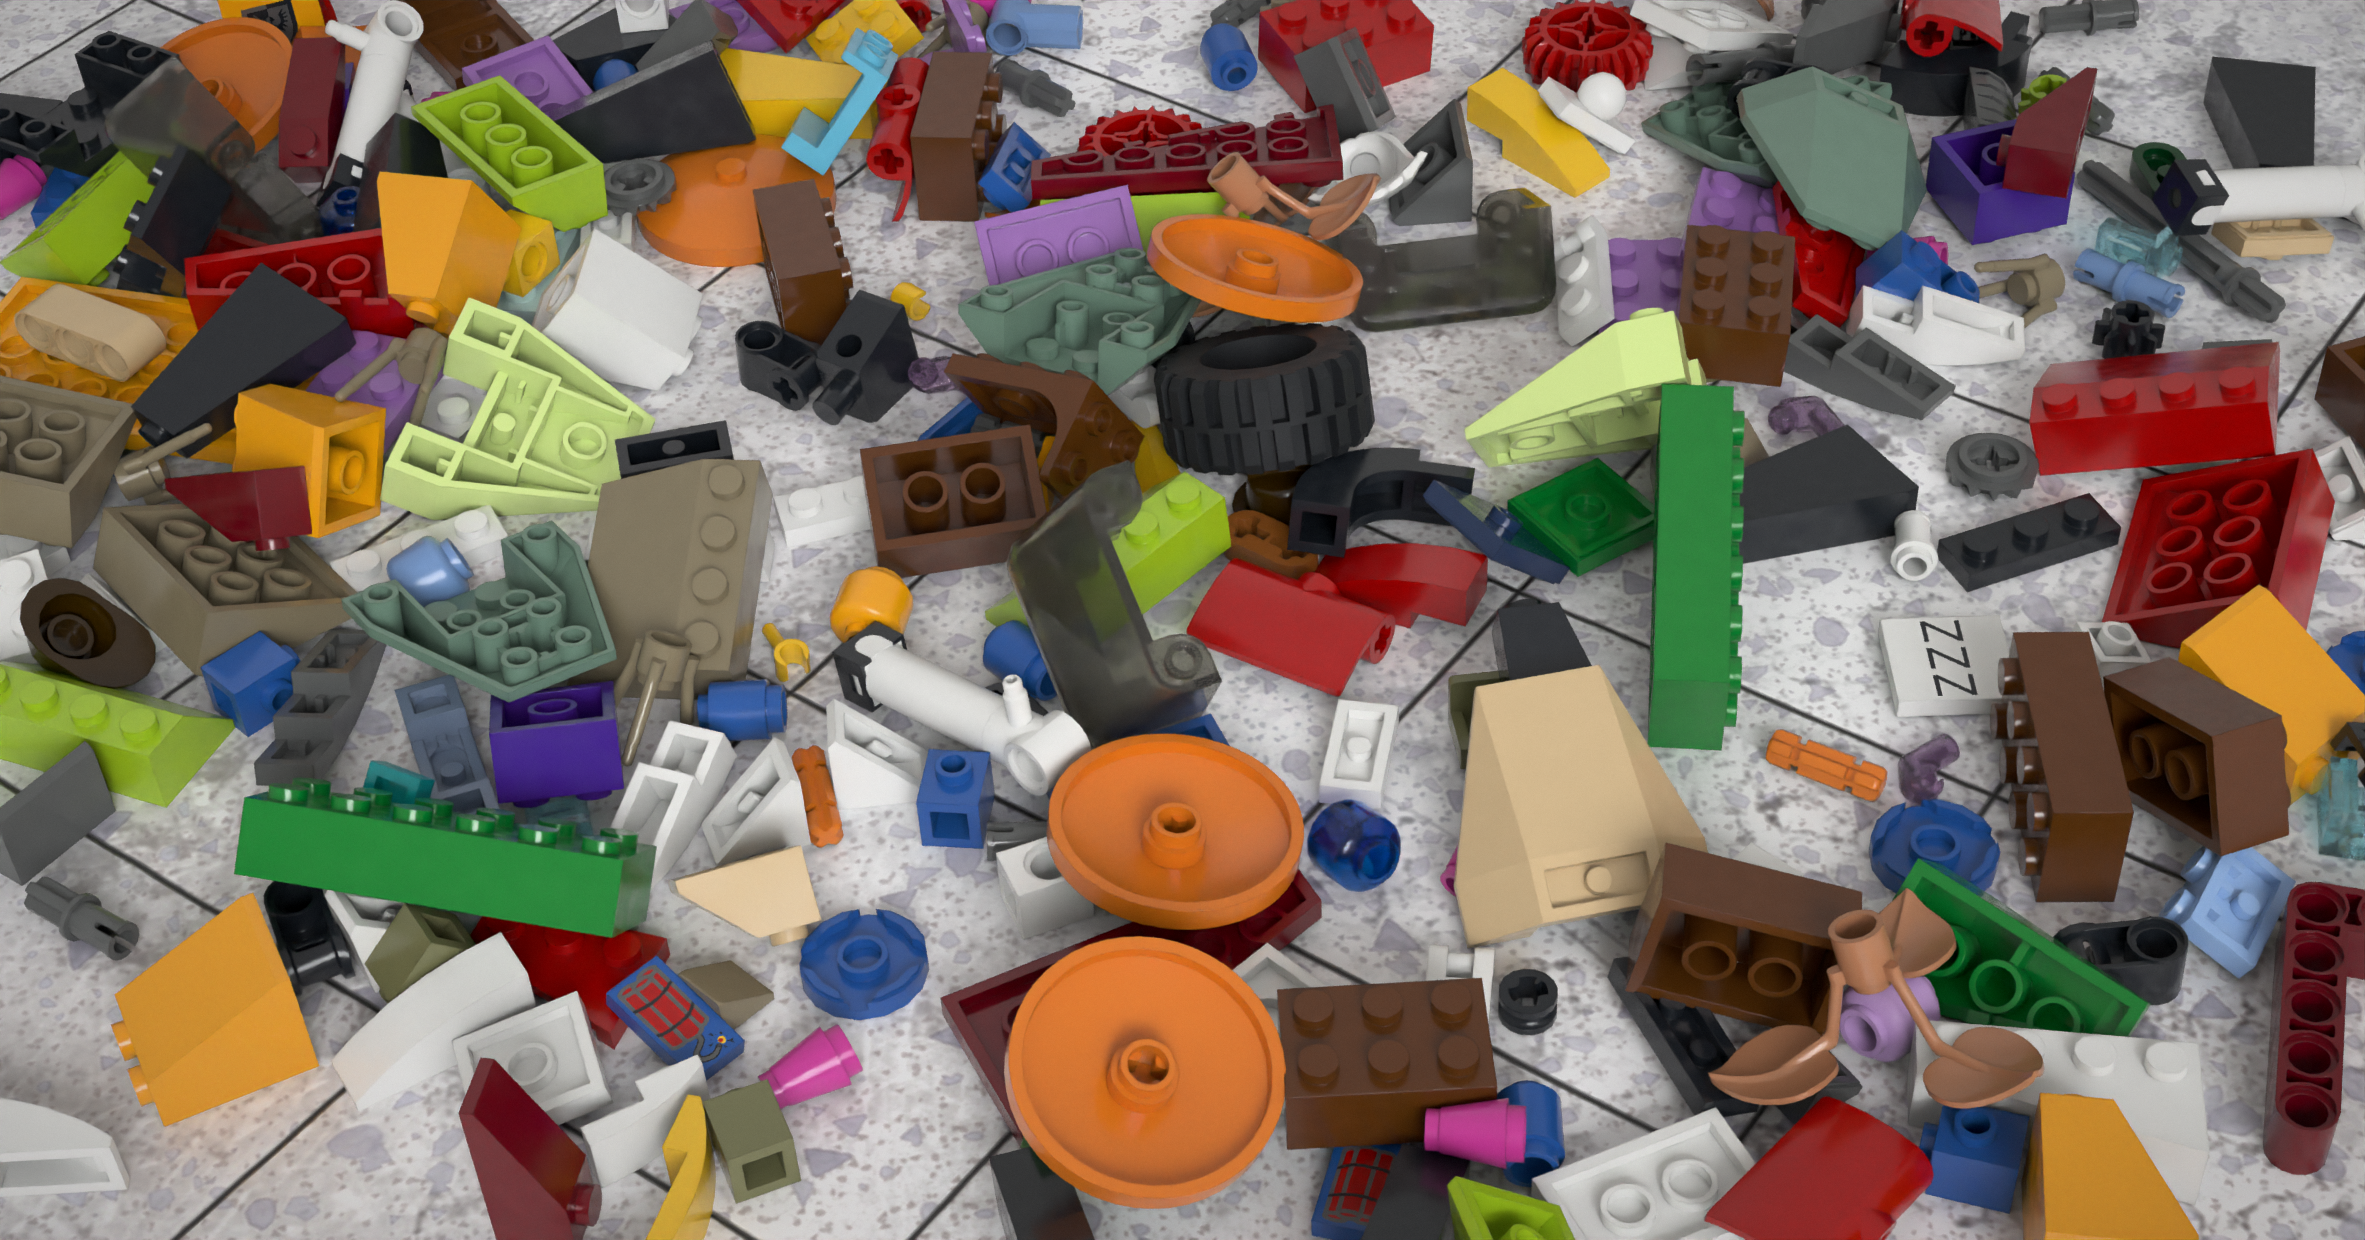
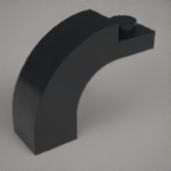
M2012 11L2008 14L2002 23V52L1986 41L1975 47L1944 50L1938 55L1923 57L1914 53L1909 48L1907 41L1900 39L1881 64L1879 82L1891 83L1892 95L1890 100L1902 105L1905 113L1923 116L1948 117L1963 115L1969 67L1986 69L2001 77L2012 91L2013 97H2015L2025 87L2029 55L2033 43V38L2027 36L2030 16Z
M1409 448L1361 449L1349 451L1338 457L1326 458L1324 462L1310 467L1296 484L1291 505L1287 550L1344 558L1350 535L1357 528L1365 524L1381 520H1410L1452 526L1424 501L1423 495L1433 480L1472 495L1475 468L1420 461L1421 450Z

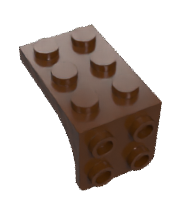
M397 0L407 3L421 16L423 33L414 45V48L454 91L467 87L463 83L462 68L534 41L497 0Z
M953 353L944 373L983 413L1000 418V423L1008 420L1021 425L1030 424L1031 428L1045 432V437L1055 435L1053 445L1040 471L1042 483L1086 527L1096 529L1103 524L1108 513L1115 505L1117 494L1131 464L1138 456L1140 445L1144 438V435L1093 380L1077 371L1065 370L1063 374L1048 372L1031 362L1023 361L1017 366L1003 363L999 359L984 353H978L976 358Z

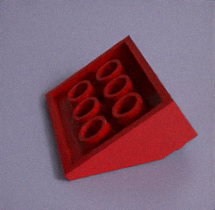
M2279 342L2050 364L2033 388L2029 420L2035 454L2039 462L2040 476L2276 455L2280 367Z
M2313 448L2143 479L2102 622L2129 623L2140 641L2181 648V643L2259 584L2269 590L2296 621L2307 630L2335 505Z

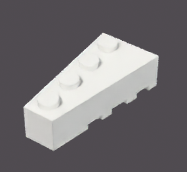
M1929 1020L1940 1039L1950 1046L1967 1030L1975 1027H1996L2012 1031L2024 1037L2039 1051L2045 1067L2043 1075L2036 1077L2031 1085L2016 1094L1996 1103L1986 1105V1107L2029 1116L2024 1149L2028 1150L2040 1093L2078 1094L2084 1097L2114 1099L2176 1200L2196 1205L2210 1153L2199 1043ZM1916 1023L1907 1069L1908 1125L1923 1129L1925 1122L1938 1125L1943 1104L1936 1102L1929 1096L1923 1082V1073L1926 1067L1940 1057L1931 1050Z

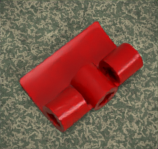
M1903 0L1899 29L1906 30V41L1914 53L1923 57H1931L1942 53L1951 41L1954 26L1976 34L2002 52L2003 35L1999 0Z
M913 57L902 58L895 62L887 86L876 97L879 122L874 128L866 158L867 165L874 175L886 180L902 181L892 222H899L903 216L915 178L910 135L929 65L926 62Z
M1233 558L1218 575L1202 599L1187 627L1186 634L1187 639L1191 642L1339 697L1342 695L1360 659L1377 664L1384 658L1391 645L1396 623L1395 617L1388 612L1341 596L1337 586L1330 579L1319 573L1307 572L1303 573L1298 579L1249 561Z
M1825 1096L1707 1212L1704 1221L1719 1226L1745 1240H1886L1895 1228L1896 1220L1932 1183L1934 1177L1933 1168L1926 1154L1898 1131L1865 1111L1841 1100Z

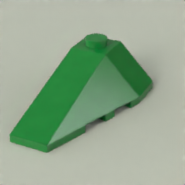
M1918 858L1893 898L1894 900L1906 888L1910 889L1928 909L1944 919L1953 929L1956 938V949L1953 955L1939 968L1924 975L1934 987L1942 1016L1969 1024L2131 1037L2151 1005L2150 1002L2023 916L1940 863Z

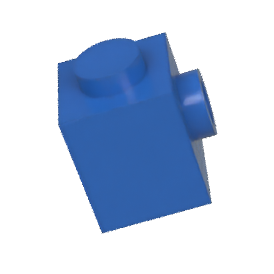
M259 631L200 668L214 710L223 717L233 719L235 727L244 735L250 737L272 723L273 716L293 695L291 671L299 664L300 659L288 645L284 644L280 647Z
M929 749L916 801L922 846L984 848L987 835V821H990L995 798L990 752Z
M1943 1105L1939 1124L1925 1122L1919 1148L1926 1154L1934 1173L1932 1183L1926 1189L1925 1194L2010 1214L2029 1116L1986 1106L1961 1109Z

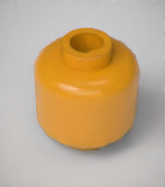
M878 566L856 570L847 575L840 586L830 612L831 629L843 643L850 640L874 621L904 635L913 610V595L901 577L892 570Z

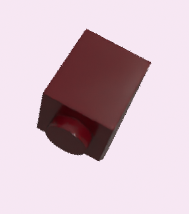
M334 37L296 38L293 43L279 116L278 168L295 183H321L332 165L345 116V44L338 42Z
M2085 68L2017 116L2012 136L2002 134L1996 160V166L2005 167L2002 188L2067 199L2091 112L2097 68Z
M304 466L164 479L165 490L231 542L254 541L256 551L291 548L290 537L312 534Z
M480 1058L458 1114L496 1240H583L587 1226L593 1227L596 1225L602 1205L601 1187L593 1183L586 1154L495 1059Z

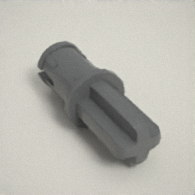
M2083 0L2081 4L2043 7L2038 15L2039 28L2042 33L2084 30L2087 36H2092L2096 31L2104 29L2135 28L2137 26L2136 21H2139V5L2137 0Z
M1006 59L998 65L995 73L1002 74L1003 89L1019 96L1022 104L1030 108L1040 107L1058 117H1065L1068 110H1073L1076 102L1072 100V91L1051 81L1049 75L1042 70L1031 71L1014 60Z
M46 876L41 877L36 883L30 882L25 889V892L28 893L24 901L25 907L59 927L60 934L67 940L73 942L82 940L115 961L124 959L132 951L115 942L114 936H118L134 946L138 942L139 928L137 925L103 908L99 898L93 894H78Z

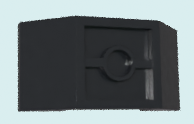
M112 31L96 36L89 45L74 54L85 86L83 89L72 93L66 101L40 117L6 104L0 105V148L36 162L90 178L130 140L162 123L182 63L179 54Z
M178 143L170 159L160 155L147 181L148 184L155 187L148 202L144 203L137 200L123 228L132 233L128 244H125L112 270L120 275L116 289L182 298L186 290L184 258L204 255L223 218L233 188L190 149Z

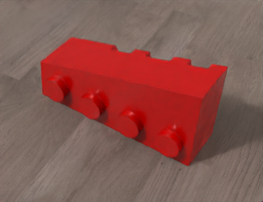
M382 228L184 258L186 296L198 331L260 263H263L346 317L351 331H368L407 339L410 332L416 329V320L406 314V308L388 294Z

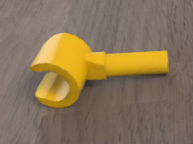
M899 283L891 293L890 300L904 305L907 317L914 321L923 319L930 311V305L920 299L926 295V291L912 283Z
M773 623L765 624L762 628V633L774 649L777 679L780 682L789 680L787 665L792 663L801 665L806 674L810 673L811 666L808 646L799 639L785 640Z

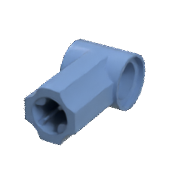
M997 0L993 6L986 30V40L993 51L1006 56L1017 55L1025 47L1080 49L1083 40V10H1081V6L1031 4L1028 0Z

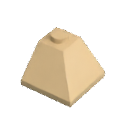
M801 845L781 848L668 880L670 891L674 895L753 937L761 938L769 935L772 946L807 937L809 935L807 924L821 920Z

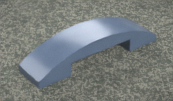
M446 675L396 689L395 694L421 775L435 780L430 798L453 802V812L476 815L477 808L500 809L473 737L455 677Z

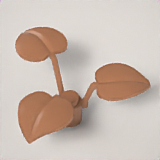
M1234 152L1224 157L1214 166L1208 175L1207 181L1227 202L1222 208L1226 216L1239 217L1238 214L1240 212H1243L1246 216L1254 214L1253 220L1280 227L1282 223L1287 221L1288 217L1300 213L1304 217L1313 220L1308 228L1310 236L1315 240H1326L1343 232L1360 216L1382 178L1377 173L1351 177L1328 190L1322 198L1320 206L1308 207L1306 206L1309 202L1307 198L1311 196L1316 187H1307L1302 183L1280 184L1279 187H1276L1264 175L1260 177L1238 152ZM1201 300L1192 318L1206 316L1223 308Z
M1906 888L1879 913L1872 910H1855L1839 916L1830 924L1828 935L1838 964L1828 968L1826 971L1830 981L1827 1026L1825 1033L1821 1037L1815 1029L1808 1026L1783 1025L1762 1032L1742 1045L1722 1067L1708 1072L1711 1082L1718 1089L1731 1097L1753 1104L1784 1105L1806 1099L1819 1092L1836 1077L1839 1071L1837 1059L1828 1051L1838 1044L1843 986L1846 984L1851 986L1855 992L1863 995L1876 994L1884 991L1891 984L1893 985L1929 1047L1940 1057L1926 1067L1923 1073V1082L1929 1096L1945 1106L1969 1109L1996 1103L2031 1085L2036 1077L2043 1075L2045 1067L2041 1054L2028 1040L2006 1029L1975 1027L1962 1033L1952 1046L1940 1039L1904 978L1921 977L1939 968L1953 955L1956 949V938L1950 925L1928 909L1910 889Z

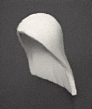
M1385 132L1360 133L1356 138H1349L1340 143L1344 180L1371 173H1377L1382 178L1366 207L1385 201L1407 187L1417 175L1428 154L1420 151L1414 157L1398 138ZM1334 180L1329 185L1316 187L1307 199L1316 206H1320L1321 200L1328 190L1344 180Z

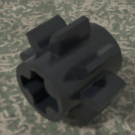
M2133 300L2121 301L2116 303L2112 309L2107 307L2103 309L2102 319L2095 321L2092 344L2103 346L2102 358L2104 359L2155 354L2156 349L2162 347L2165 325L2153 323L2155 312L2148 305Z

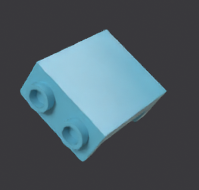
M856 28L847 43L841 59L860 71L862 75L830 123L804 107L794 121L781 148L824 176L889 79L898 58V54L892 51V43L873 30H868L865 33L861 29Z

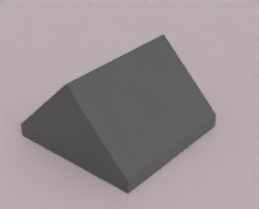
M1356 27L1294 56L1316 107L1334 105L1339 141L1356 138L1360 133L1375 131L1396 117Z
M1453 99L1403 144L1414 157L1420 151L1428 154L1413 181L1389 198L1392 219L1399 226L1472 221L1473 159L1462 106L1456 99Z
M86 741L0 807V873L21 886L25 885L116 811L94 750Z

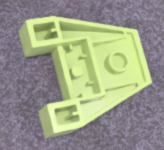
M469 297L448 338L443 374L485 390L488 393L463 444L406 422L385 464L380 500L431 520L450 519L465 511L474 510L485 505H491L497 517L597 511L602 484L621 479L615 439L649 434L653 429L656 419L521 317Z
M1646 308L1632 313L1629 316L1630 320L1614 323L1466 427L1464 430L1467 442L1488 468L1652 449L1653 445L1657 444L1662 384L1707 385L1705 373L1698 359L1689 360L1686 355L1682 327L1674 311L1664 312L1661 308Z

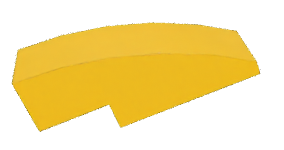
M1502 67L1468 87L1467 121L1503 140V158L1574 198L1610 177V168L1587 138L1578 129L1557 118L1540 97L1539 92L1524 80Z

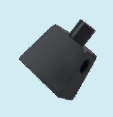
M859 290L817 352L815 362L824 390L813 402L812 408L821 420L830 425H838L845 415L868 423L877 422L921 380L924 375L904 305L863 290Z

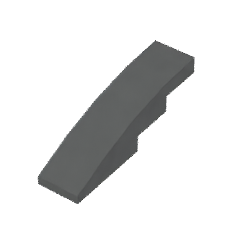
M1818 314L1805 324L1791 316V332L1784 372L1825 392L1872 409L1923 420L1950 397L1956 386L1867 327L1853 338Z
M330 629L291 671L293 695L273 716L275 740L254 762L257 786H269L271 783L292 784L293 778L297 777L322 780L337 759L356 725L373 686L387 646L386 644L369 637L364 630Z

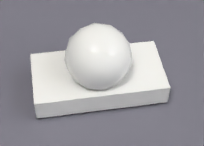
M1606 72L1592 74L1582 81L1577 93L1550 77L1538 89L1540 97L1557 118L1614 151L1625 154L1636 141L1616 118L1626 104V89L1623 82L1615 75Z

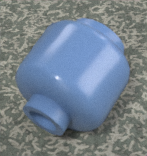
M424 536L392 557L386 567L390 581L396 579L423 607L430 603L444 601L470 591L468 579L474 576L469 564L450 539L446 538L440 542L432 536Z

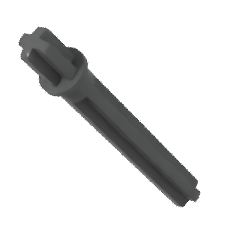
M2088 160L2083 164L2082 170L2076 177L2079 185L2223 293V300L2232 307L2241 306L2259 321L2273 323L2279 318V314L2285 309V300L2261 282V276L2257 270L2252 267L2243 268L2200 235L2175 236L2150 198L2103 163Z

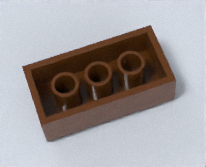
M2013 632L2009 658H2000L1998 663V689L2002 698L2001 703H1992L1990 731L1993 740L2002 741L1999 754L2002 784H2011L2012 788L2008 807L2010 826L2012 829L2021 830L2022 837L2020 838L2018 848L2020 873L2022 876L2031 877L2036 902H2114L2134 810L2089 632Z

